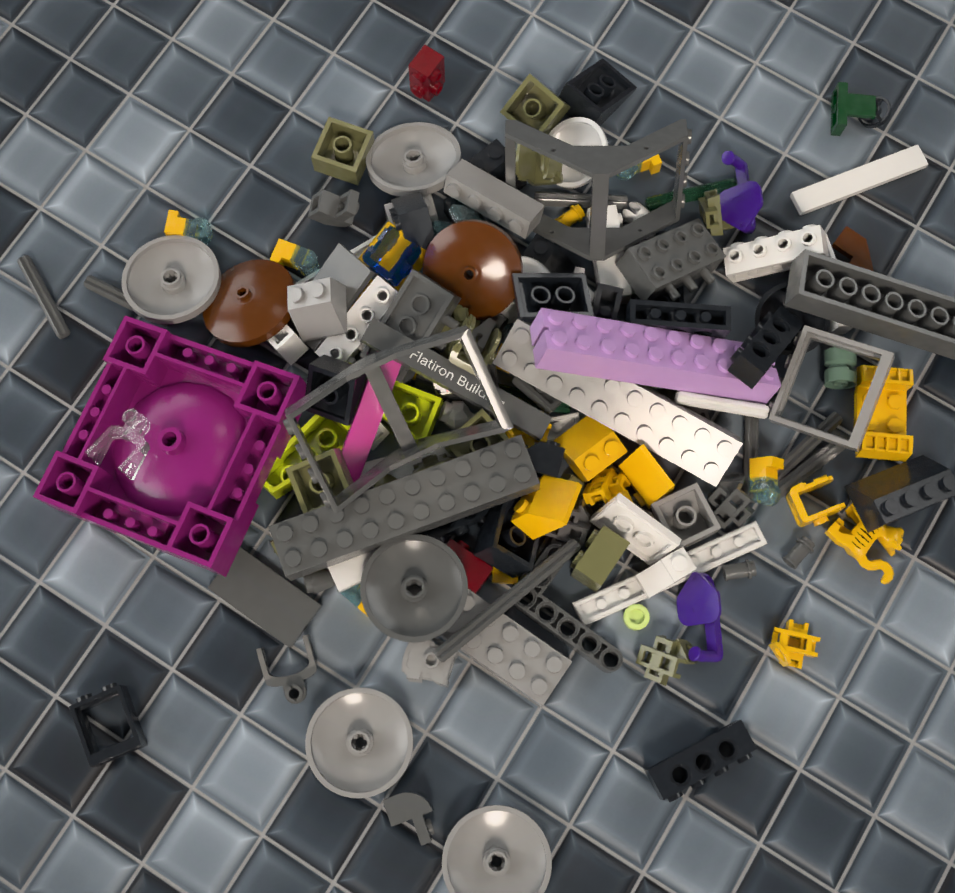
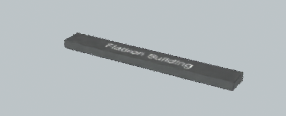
M372 318L360 340L361 343L377 352L414 341L375 318ZM425 349L394 359L395 362L493 415L477 377L452 364L445 357L430 349ZM496 386L513 427L540 441L552 417Z

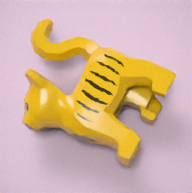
M851 503L845 512L855 522L856 526L849 530L844 526V521L838 518L825 534L836 545L844 548L846 553L856 559L861 567L867 570L881 569L884 574L880 582L888 584L894 577L893 567L881 559L868 560L866 554L877 539L888 554L893 556L895 550L900 551L902 549L900 544L903 541L904 530L901 527L886 525L868 533L853 503Z

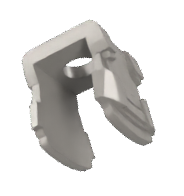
M434 641L409 642L403 656L402 672L407 675V679L410 682L422 683L423 680H428L448 688L449 679L459 652L457 651L445 662H441L434 654L435 649L439 647Z

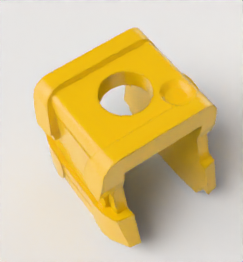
M823 475L813 479V482L808 484L801 482L792 487L787 493L786 501L799 527H804L811 523L814 526L824 524L829 521V516L840 512L846 507L845 503H841L808 516L799 497L802 494L830 484L834 480L832 475L828 477Z

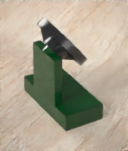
M838 82L832 92L831 135L840 136L847 126V117H857L866 128H877L883 125L891 115V104L886 98L881 96L848 93V83ZM882 101L886 102L888 106L887 113L883 119L879 116L881 114L880 105ZM862 118H877L879 122L866 124L862 121Z

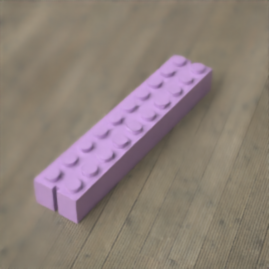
M547 308L539 310L530 326L532 346H535L533 349L535 368L762 404H767L781 387L777 369L773 368L775 362L753 389L727 371L733 364L730 358L741 347L743 342Z

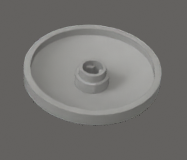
M425 122L405 123L386 130L375 139L366 156V165L370 179L382 191L399 197L420 192L421 196H425L444 188L446 175L461 160V150L455 136L441 126Z
M184 235L163 236L144 244L130 257L122 274V291L129 306L143 319L158 324L181 323L201 314L214 301L221 285L220 266L212 250L203 242Z
M370 688L346 689L334 694L323 702L311 718L305 740L306 756L315 777L330 791L349 798L372 797L392 787L406 771L413 752V732L404 710L388 695ZM360 737L366 741L365 746H362V748L356 745V741Z
M489 805L475 809L455 824L446 839L442 854V873L449 893H544L550 880L552 858L548 841L538 824L518 809L504 805ZM493 856L501 858L502 861L499 866L492 865Z

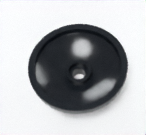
M788 282L778 284L768 290L757 305L755 327L770 310L775 313L780 306L796 315L806 326L828 332L831 320L785 306ZM795 337L781 354L793 355L796 345H794ZM811 340L806 353L816 348L820 342Z

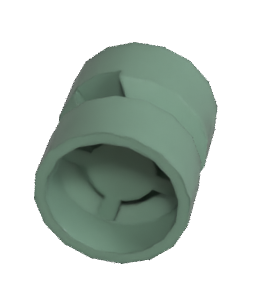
M836 347L826 349L824 351V366L828 369L824 371V386L830 389H850L856 387L857 370L854 367L857 365V354Z

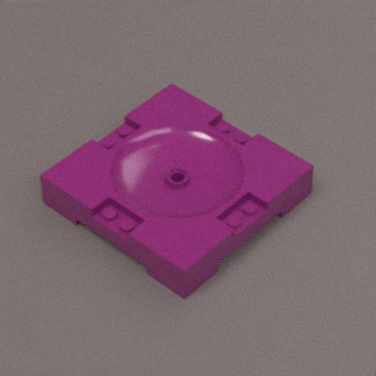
M124 316L103 358L107 364L63 451L56 450L33 497L54 509L226 577L259 507L256 501L276 458L281 459L291 438L283 423V420L287 419L285 409L305 396L307 384L301 376L256 360L251 362L173 335L166 329ZM299 414L298 416L295 417L296 420H297V422H298V420H299L301 414Z

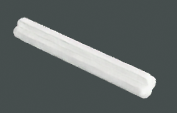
M679 390L676 391L674 401L680 405L762 419L767 418L770 408L765 404Z

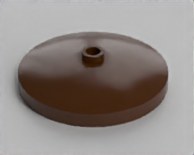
M474 219L458 221L441 230L430 242L423 261V274L459 296L461 300L458 305L468 308L469 316L472 314L476 317V320L488 319L504 311L515 298L511 275L512 273H523L522 258L511 237L492 223ZM468 270H471L474 275L470 276L467 273Z
M256 259L235 265L221 275V285L218 294L211 305L203 311L204 323L210 333L225 345L231 347H250L263 343L280 332L291 319L287 304V286L295 285L296 283L282 265L271 260Z

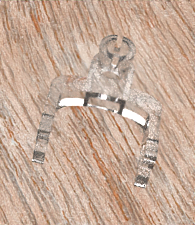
M128 409L122 416L125 425L123 427L116 425L108 427L85 453L93 458L92 460L96 464L101 465L113 440L124 439L136 444V449L118 467L121 472L125 473L133 481L150 450L149 443L143 438L150 429V421L143 414L138 413L137 410Z

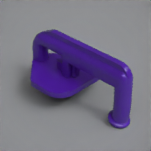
M725 151L721 157L722 162L725 165L735 167L738 185L720 193L722 220L745 234H752L756 228L755 217L764 202L762 188L757 182L750 181L747 163L732 151Z
M693 572L677 596L678 618L685 626L705 624L707 650H701L698 646H693L688 652V658L691 661L719 662L723 658L720 593L715 588L714 581L708 574Z

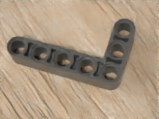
M549 545L534 564L533 570L548 558L550 552L557 551L562 545ZM563 565L547 577L545 583L539 584L528 593L532 598L530 604L523 605L519 601L514 604L520 612L601 671L612 673L622 666L623 656L617 648L543 596V593ZM544 607L549 608L553 613L552 619L543 620L539 616V610ZM570 623L574 628L573 635H563L560 630L561 624ZM585 638L592 639L595 643L594 651L588 652L584 650L582 640ZM610 653L615 656L616 665L614 667H608L604 664L603 657L605 654Z

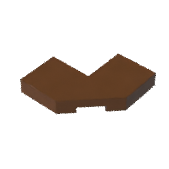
M846 226L833 243L832 248L851 260L849 264L874 271L867 239Z

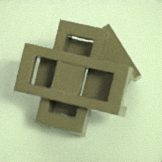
M717 189L704 192V197L698 198L700 217L711 236L723 235V230L735 228L722 220L720 195L717 194Z
M658 635L655 638L653 647L641 644L636 664L647 667L644 674L645 678L666 686L669 676L680 679L681 675L676 673L679 663L693 665L698 661H691L688 658L687 648L690 650L693 647L689 641L679 638L670 640L664 635ZM646 651H649L646 661H644ZM664 657H665V658H666V661H665L664 667L661 668L663 659H664Z

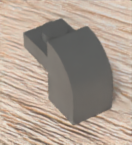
M322 189L312 196L308 218L325 225L337 227L351 226L353 218L359 210L360 204L358 199L360 193L351 189L338 196Z
M403 792L383 800L391 827L412 819L421 846L432 842L431 835L435 834L431 819H425L424 814L433 811V808L425 797L414 792Z

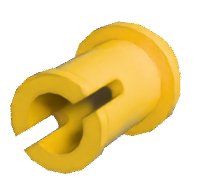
M579 204L571 205L567 212L554 220L570 227L577 221H583L585 213Z

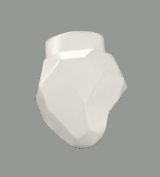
M445 401L439 413V420L445 422L444 424L451 430H457L471 419L474 414L470 412L463 401H452L451 403Z

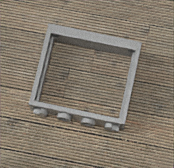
M804 325L802 332L799 331L797 337L795 336L794 345H796L793 355L789 354L784 367L787 371L784 378L780 377L781 387L777 391L776 400L771 401L769 404L770 411L768 415L770 416L768 419L771 423L859 452L895 359L894 353ZM811 340L879 361L849 440L781 417Z

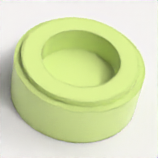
M632 604L623 613L624 624L631 630L643 629L650 620L649 611L641 604Z

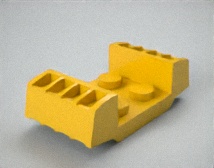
M861 365L857 367V386L854 390V426L878 366ZM891 367L859 452H855V457L906 462L912 455L913 436L906 435L907 390L914 385L913 369Z

